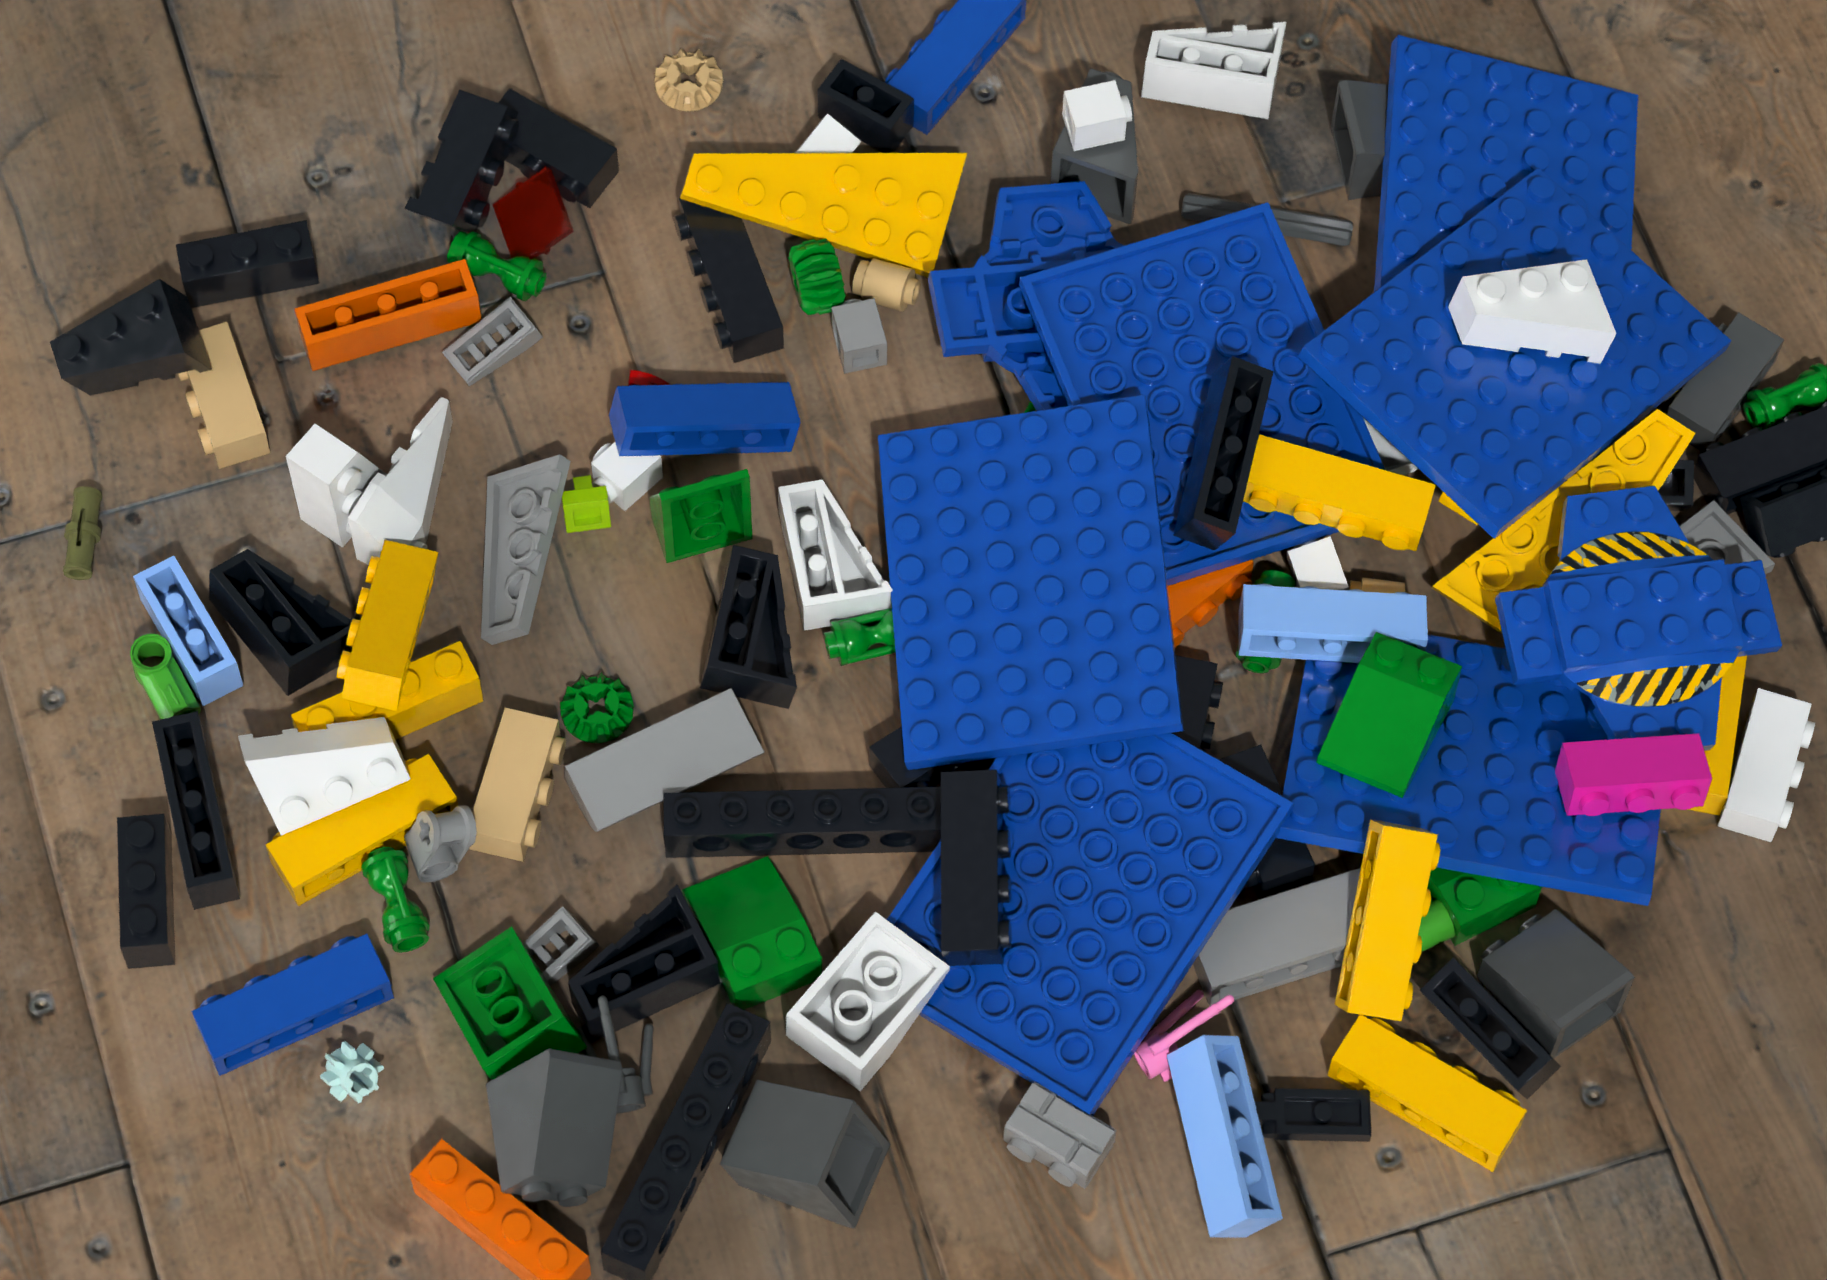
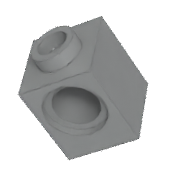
M875 298L863 301L851 299L839 306L832 307V332L844 374L887 365V340Z

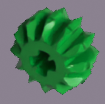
M812 239L803 241L800 245L792 246L788 260L799 306L807 315L816 313L821 315L832 312V307L841 305L845 301L846 296L842 271L834 247L827 239L817 241Z

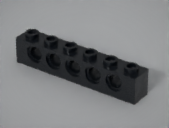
M941 787L664 793V843L666 858L933 852L941 840Z
M726 1004L601 1250L604 1271L624 1280L653 1279L771 1043L770 1021L732 1004Z

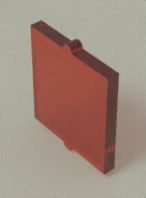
M547 167L524 183L518 182L513 191L493 204L511 258L523 256L532 260L541 254L547 255L550 253L551 247L574 232L552 170Z

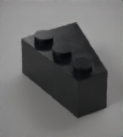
M459 90L438 135V140L442 141L435 163L426 161L421 172L422 176L428 178L418 199L409 198L404 209L466 233L476 232L478 227L482 228L490 211V203L487 200L491 188L499 184L504 172L505 163L501 161L507 144L511 145L514 142L518 133L519 121L516 120L518 112L506 105Z
M161 279L156 280L50 341L61 379L90 396L139 386V382L154 378L167 380L175 378V374L196 370L201 373L212 370L188 297Z
M733 545L725 569L700 685L701 689L722 693L732 688L736 697L789 709L797 689V683L792 669L791 642L786 628L785 601L778 555Z
M249 549L210 570L209 600L287 696L337 668L342 651H352V647L346 646L351 621L357 618L353 616L349 619L330 607V601L319 594L316 596L311 595L294 584L293 577Z
M676 884L667 893V898L648 915L644 913L634 922V927L615 944H609L572 977L568 984L572 1005L592 1043L605 1037L598 1004L600 996L607 998L614 1032L720 984L718 961L678 884Z

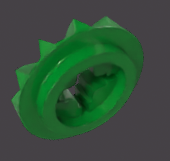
M602 672L596 677L587 678L582 675L580 680L572 687L567 686L565 696L562 702H560L561 718L566 729L579 740L588 743L611 741L623 734L632 721L634 704L631 691L628 692L619 678L617 680L607 678ZM607 696L605 699V709L607 712L596 711L587 718L589 705L585 700L597 703L601 698L604 699Z

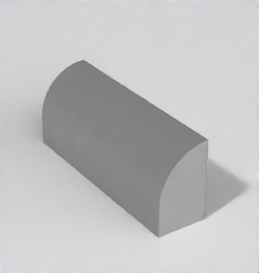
M732 688L566 765L564 779L585 819L595 832H599L663 802L664 793H682L764 754V750Z
M1361 868L1229 909L1193 963L1209 1006L1217 1003L1227 995H1232L1234 1000L1341 967Z

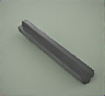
M1188 193L1183 199L1181 213L1185 219L1204 222L1257 205ZM1271 207L1284 236L1347 246L1351 242L1353 222L1350 220Z

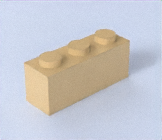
M228 322L199 330L212 370L201 373L192 370L178 373L180 381L188 379L190 381L192 391L186 392L185 396L192 417H202L205 428L198 429L197 431L205 455L214 453L218 467L221 469L271 453L266 432Z
M509 708L504 709L472 811L477 832L476 840L470 847V850L524 862L528 846L535 848L541 830V820H536L540 806H548L553 792L554 780L549 778L553 764H561L566 748V738L560 735L558 719Z

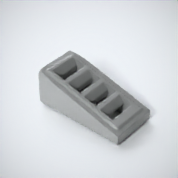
M509 297L442 351V353L470 387L532 347L543 336L514 300ZM511 322H514L519 328V331L514 335L506 327ZM497 331L506 340L500 346L491 337ZM481 341H484L492 351L487 357L476 346ZM467 350L478 362L473 368L461 356Z
M563 906L523 942L531 956L536 953L547 965L548 968L542 974L550 986L600 946L574 915ZM565 930L576 940L570 947L559 936ZM549 942H552L562 953L556 960L544 948Z

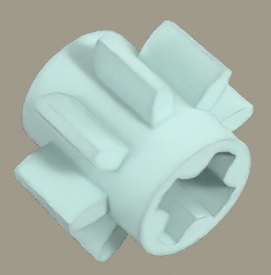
M343 1041L341 1048L325 1055L327 1059L326 1072H323L320 1078L331 1086L330 1093L339 1101L344 1100L349 1094L356 1102L361 1103L363 1096L379 1089L377 1085L378 1073L384 1067L373 1058L374 1051L364 1043L360 1044L355 1050L350 1044Z

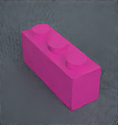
M1699 733L1562 743L1555 768L1567 816H1598L1603 813L1629 811L1642 813L1648 810L1671 808L1687 810L1693 807L1704 806L1712 781V775Z

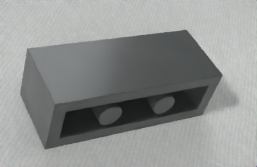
M1739 312L1729 326L1722 323L1718 327L1720 331L1732 340L1727 350L1690 379L1683 389L1679 388L1676 393L1668 397L1663 405V409L1668 411L1667 415L1696 433L1689 444L1700 451L1718 442L1740 412L1744 403L1747 402L1748 392L1759 386L1777 361L1784 341L1783 338Z

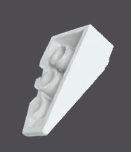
M443 397L439 398L415 427L410 441L411 447L408 450L399 447L395 451L391 459L393 464L387 476L378 472L350 513L348 522L357 560L369 565L371 556L380 557L385 540L428 549L426 543L452 426L449 400Z

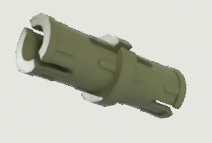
M85 486L78 487L73 491L74 500L71 522L65 526L64 537L68 540L63 572L66 577L74 580H86L92 577L94 547L100 541L101 529L97 524L102 492L96 488Z

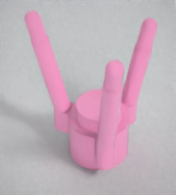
M1197 990L1188 999L1183 1001L1147 1033L1133 1054L1144 1074L1149 1079L1160 1075L1164 1083L1172 1079L1167 1055L1178 1049L1175 1042L1234 1002V997L1227 995L1171 1033L1166 1032L1203 998L1204 993L1202 990Z

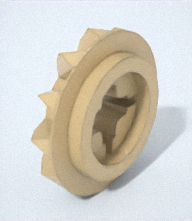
M681 48L675 56L669 57L665 55L662 65L656 68L654 84L657 95L669 107L680 111H696L709 106L718 98L723 87L722 70L717 66L714 57L708 58L704 56L699 49L696 53H686ZM680 72L688 76L696 73L697 85L695 83L692 84L690 81L681 83Z

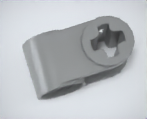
M457 806L452 812L434 814L429 810L421 811L418 813L411 829L405 834L404 840L418 879L421 882H435L452 875L458 869L459 863L468 849L474 844L477 832L476 822L468 806Z

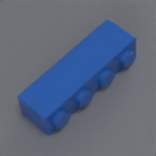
M958 0L950 11L945 9L940 13L934 23L933 31L925 40L921 38L914 44L905 64L900 69L894 68L885 80V83L914 98V128L928 135L1023 22L1026 15V0Z
M790 382L617 386L609 413L619 456L792 452L801 424Z
M364 934L360 937H345L334 943L330 950L315 957L311 955L300 957L291 962L287 969L272 976H257L249 980L244 985V988L227 996L224 994L214 995L203 1001L199 1008L192 1011V1014L219 1076L387 1002L393 999L394 996L390 980L368 934Z

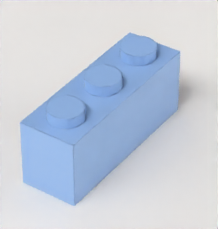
M175 556L134 575L133 578L141 602L161 636L170 643L172 655L202 707L242 687L243 682L237 661Z

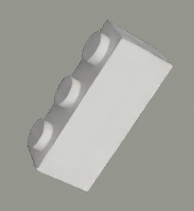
M1757 689L1749 709L1730 778L1728 798L1721 812L1718 827L1768 842H1772L1778 827L1787 828L1794 802L1786 800L1789 787L1797 789L1805 762L1797 760L1800 747L1808 749L1815 727V722L1808 721L1811 703L1764 689Z

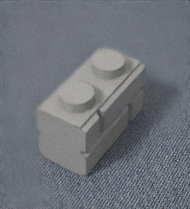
M1034 1082L1004 1127L1003 1141L1008 1143L1007 1149L1020 1160L1030 1163L1034 1158L1049 1167V1175L1062 1185L1072 1187L1076 1183L1085 1189L1115 1143L1116 1129L1094 1116L1088 1115L1055 1093Z

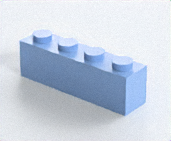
M1264 583L1257 585L1243 584L1238 610L1239 656L1360 663L1376 632L1420 650H1426L1428 642L1426 595H1412L1406 592H1365L1359 589L1330 590L1319 589L1313 586L1302 588L1281 587Z
M1202 1035L1168 1054L1167 1059L1209 1236L1245 1238L1283 1219L1239 1036Z

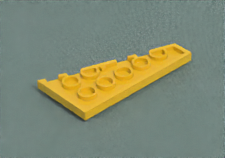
M694 153L680 199L808 240L827 239L834 248L871 260L875 258L915 270V274L929 277L930 271H934L967 153Z
M1656 409L1499 536L1490 540L1431 588L1502 634L1495 603L1498 593L1540 588L1559 564L1560 557L1557 554L1562 508L1567 496L1655 486L1659 491L1696 433Z

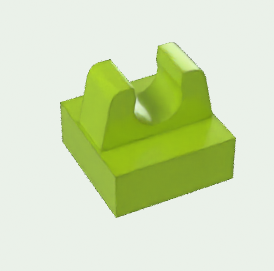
M591 475L573 477L574 490L563 491L562 495L566 532L573 533L610 528L611 520L606 486L592 487Z

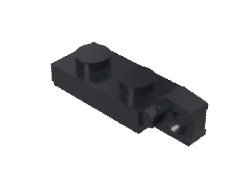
M1275 1088L1274 1093L1262 1094L1261 1102L1254 1101L1263 1138H1274V1140L1370 1142L1372 1136L1370 1091Z

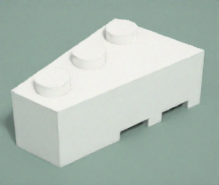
M1286 22L1273 23L1272 29L1247 30V25H1233L1231 32L1207 33L1206 27L1152 31L1145 62L1141 97L1268 119L1281 59Z
M1587 259L1462 276L1448 306L1460 340L1464 345L1518 352L1520 347L1544 350L1545 356L1560 358L1562 353L1587 356V362L1601 364L1616 336L1613 323Z
M823 479L778 487L779 516L804 631L829 627L832 621L892 608L891 592L893 589L878 572L872 562V556L867 548L863 547L851 529V523Z
M385 717L326 724V729L298 732L297 728L282 730L281 735L253 738V734L238 736L244 761L281 836L411 780L401 750Z

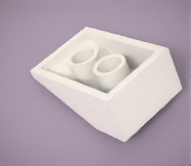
M875 912L786 1014V1036L861 1091L891 1056L949 972L950 966Z

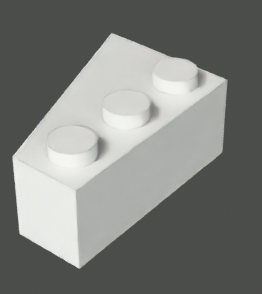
M314 424L286 455V460L301 520L343 548L352 538L348 522L350 513L378 472L385 476L387 474L360 453L317 424Z

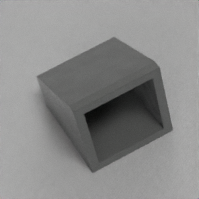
M1090 68L1082 87L1115 80L1120 96L1126 95L1129 99L1132 121L1126 123L1125 140L1077 151L1073 150L1066 125H1064L1053 149L1051 184L1085 181L1107 217L1131 225L1134 218L1138 179L1132 84L1115 73L1101 72Z
M1353 80L1338 81L1331 132L1348 200L1381 196L1388 85Z
M1557 909L1543 918L1540 914L1529 918L1518 929L1519 934L1507 943L1500 939L1490 945L1481 955L1482 962L1477 974V978L1490 994L1553 1058H1556L1619 1014L1635 978L1625 966Z
M547 1049L486 1083L501 1193L521 1195L525 1201L547 1199L558 1201L559 1205L563 1207H573L587 1202L589 1195L606 1187L622 1077L621 1062Z
M756 1080L750 1096L743 1103L741 1117L734 1133L725 1144L720 1165L741 1187L845 1227L855 1229L888 1152L890 1143L854 1100Z

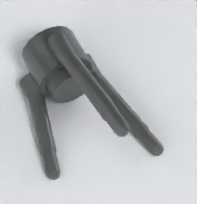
M600 996L598 1004L609 1060L621 1062L608 1001L605 996ZM646 1024L644 1027L640 1076H636L634 1068H622L616 1114L642 1109L646 1106L644 1096L653 1094L650 1080L654 1032L652 1024ZM578 1027L577 1030L587 1046L583 1050L584 1054L597 1057L584 1027Z

